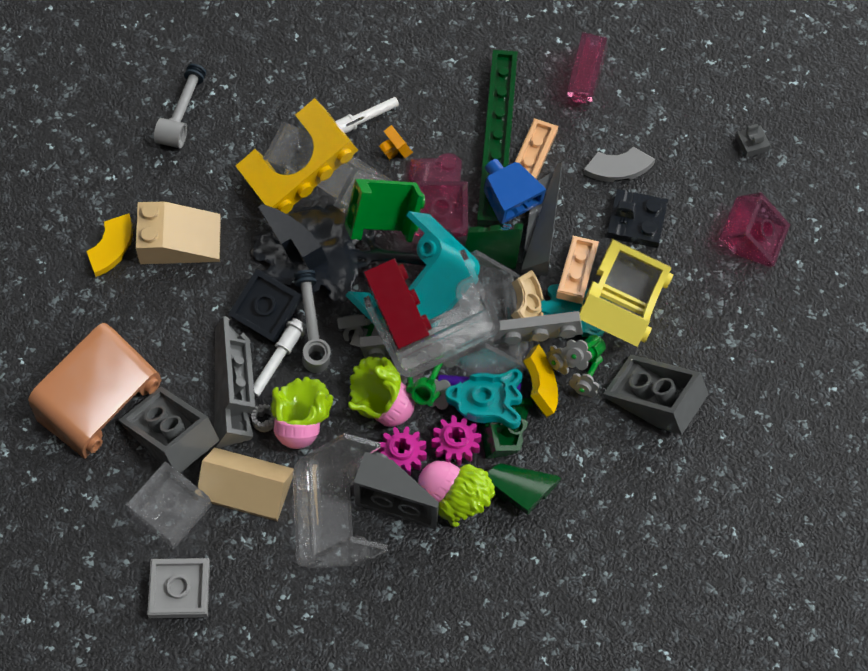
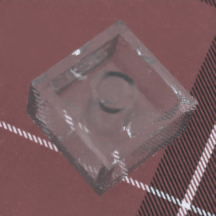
M165 461L126 505L135 518L174 549L210 509L212 503L208 495Z

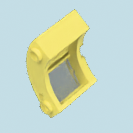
M612 239L596 275L600 276L598 283L592 281L585 297V303L579 311L581 320L637 347L640 341L645 343L652 329L648 325L662 287L667 289L673 277V274L669 273L671 267Z

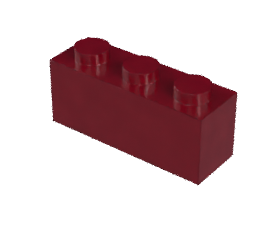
M394 258L365 271V280L398 352L428 339L430 336L428 331L432 330L426 314L421 316L417 305L420 304L415 290L408 289L405 280L409 279L404 265L402 263L398 265Z

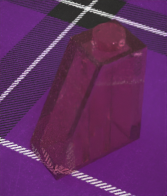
M582 32L567 90L568 96L572 97V101L586 104V101L593 102L608 50L607 38Z

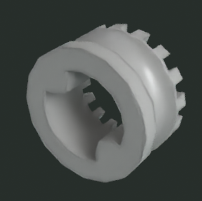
M259 404L258 407L256 406L251 413L254 428L260 432L272 430L275 418L271 413V406L269 404ZM265 413L272 417L270 420H265L264 423H260L257 420L258 416L263 417Z

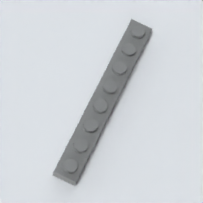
M576 311L434 328L428 331L430 335L428 339L399 352L390 334L360 337V348L365 358L369 356L379 358L398 356L405 358L413 354H428L429 348L434 346L436 341L443 343L451 342L456 347L455 351H462L465 348H489L497 344L515 345L522 341H545L548 338L556 337L572 338L575 335L583 334L580 313Z

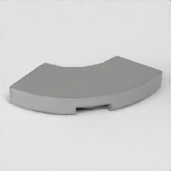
M635 147L620 155H606L597 152L585 167L583 174L605 182H614V180L627 178L631 180L647 172L654 165L655 159Z

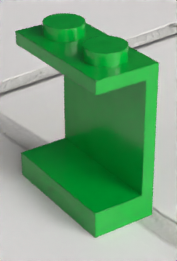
M355 179L345 220V228L351 239L361 240L364 229L402 231L406 241L412 242L414 232H417L419 227L406 215L409 211L420 213V209H423L425 205V196L416 182Z

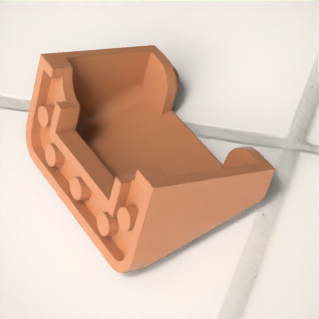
M102 323L82 340L33 389L28 401L36 420L86 459L90 453H95L103 443L101 429L137 392L141 395L154 393L160 385L161 377L112 327Z

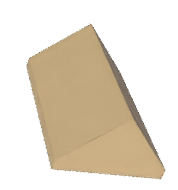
M214 447L202 460L196 500L278 522L295 469Z

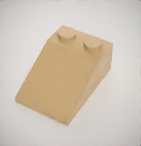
M138 202L136 251L140 264L220 262V214L169 202Z

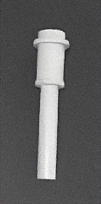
M393 97L354 116L348 114L346 117L335 122L344 133L357 129V125L398 107L399 102L396 97Z
M293 318L286 323L287 328L275 344L276 351L254 383V394L256 397L260 396L285 354L289 355L300 336L306 334V325L300 320Z

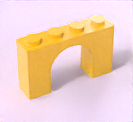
M315 98L295 114L311 135L314 144L312 157L302 170L290 175L278 174L267 159L256 149L236 165L262 202L285 214L290 212L293 205L299 200L310 195L319 183L329 179L339 166L349 162L358 151L327 110Z

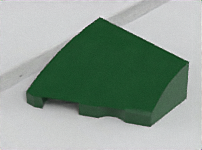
M517 223L514 229L503 230L500 225H492L487 228L469 227L465 248L480 263L515 270L523 224Z
M522 398L521 404L511 406L521 416V424L516 429H510L499 422L479 423L486 459L512 455L521 450L523 443L522 433L527 428L528 421L526 419L528 411L533 406L532 398Z
M502 463L494 466L488 472V477L495 486V496L503 502L510 501L527 515L561 481V478L557 475Z

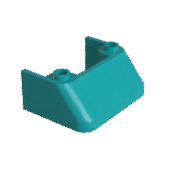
M409 211L406 216L425 233L417 244V254L426 266L408 289L415 290L420 304L417 305L421 316L426 314L432 329L441 324L477 278L480 272V265L478 260L430 214ZM348 291L345 296L373 324L389 332L374 297L368 292Z

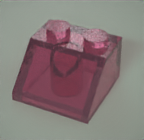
M762 192L738 196L735 199L720 239L734 254L772 267L776 264L790 223Z

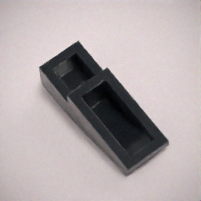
M264 204L259 206L265 221L288 257L298 252L309 270L328 260L321 245L301 223L278 209Z

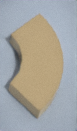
M531 270L512 282L517 297L516 310L511 315L513 319L544 315L541 312L542 290L536 275Z

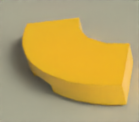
M129 213L104 221L105 232L102 240L95 247L86 251L95 277L114 268L122 260V256L128 246L131 245L133 227Z
M538 344L529 351L523 362L531 376V398L543 414L548 417L556 411L558 387L549 360Z

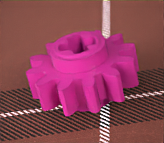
M452 415L451 423L449 424L442 419L441 429H433V436L435 438L432 439L431 445L433 448H437L436 457L445 455L446 462L456 459L458 466L461 465L462 458L464 457L467 461L471 462L472 452L479 453L480 451L478 443L481 442V434L476 433L477 424L467 426V418L465 417L461 422H457L455 415Z
M407 426L403 433H399L398 428L394 427L393 436L384 433V442L377 444L378 451L393 460L409 476H411L412 467L416 470H421L420 461L427 459V453L424 451L426 449V441H419L420 432L410 435L409 427Z

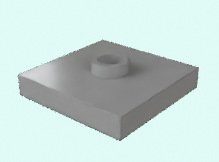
M209 558L151 559L148 617H208Z

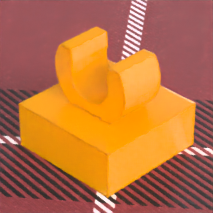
M392 125L384 130L389 140L381 143L379 147L389 160L395 157L398 152L404 158L413 153Z

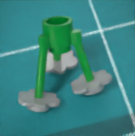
M590 335L584 341L579 340L576 342L569 340L564 348H557L555 345L551 346L550 351L547 352L549 363L553 369L560 371L563 375L569 373L568 367L574 368L576 366L579 370H584L588 367V362H592L587 374L580 375L575 373L572 379H570L569 385L580 395L589 397L597 395L599 384L594 382L592 376L598 365L603 361L601 354L606 349L604 340L597 335Z
M436 341L434 346L429 348L428 354L434 358L436 363L429 378L419 377L424 374V368L421 367V362L416 357H412L409 360L401 358L399 365L395 366L400 371L401 382L403 384L408 383L406 391L411 393L412 399L420 405L427 404L430 407L437 406L441 410L448 407L449 403L445 399V391L451 385L449 381L444 379L438 381L436 377L443 364L451 368L454 367L460 355L455 351L456 347L453 343Z

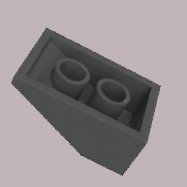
M630 355L603 395L606 399L653 426L682 435L707 398L708 391L701 372Z
M159 387L154 393L118 420L161 465L175 475L188 468L190 464L220 441L208 416L163 387Z
M365 452L354 480L355 505L437 529L439 502L386 455L378 452L373 454Z

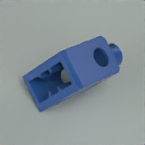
M493 159L485 166L489 176L485 181L484 193L501 224L542 204L546 188L520 163L514 162L503 167L498 159Z

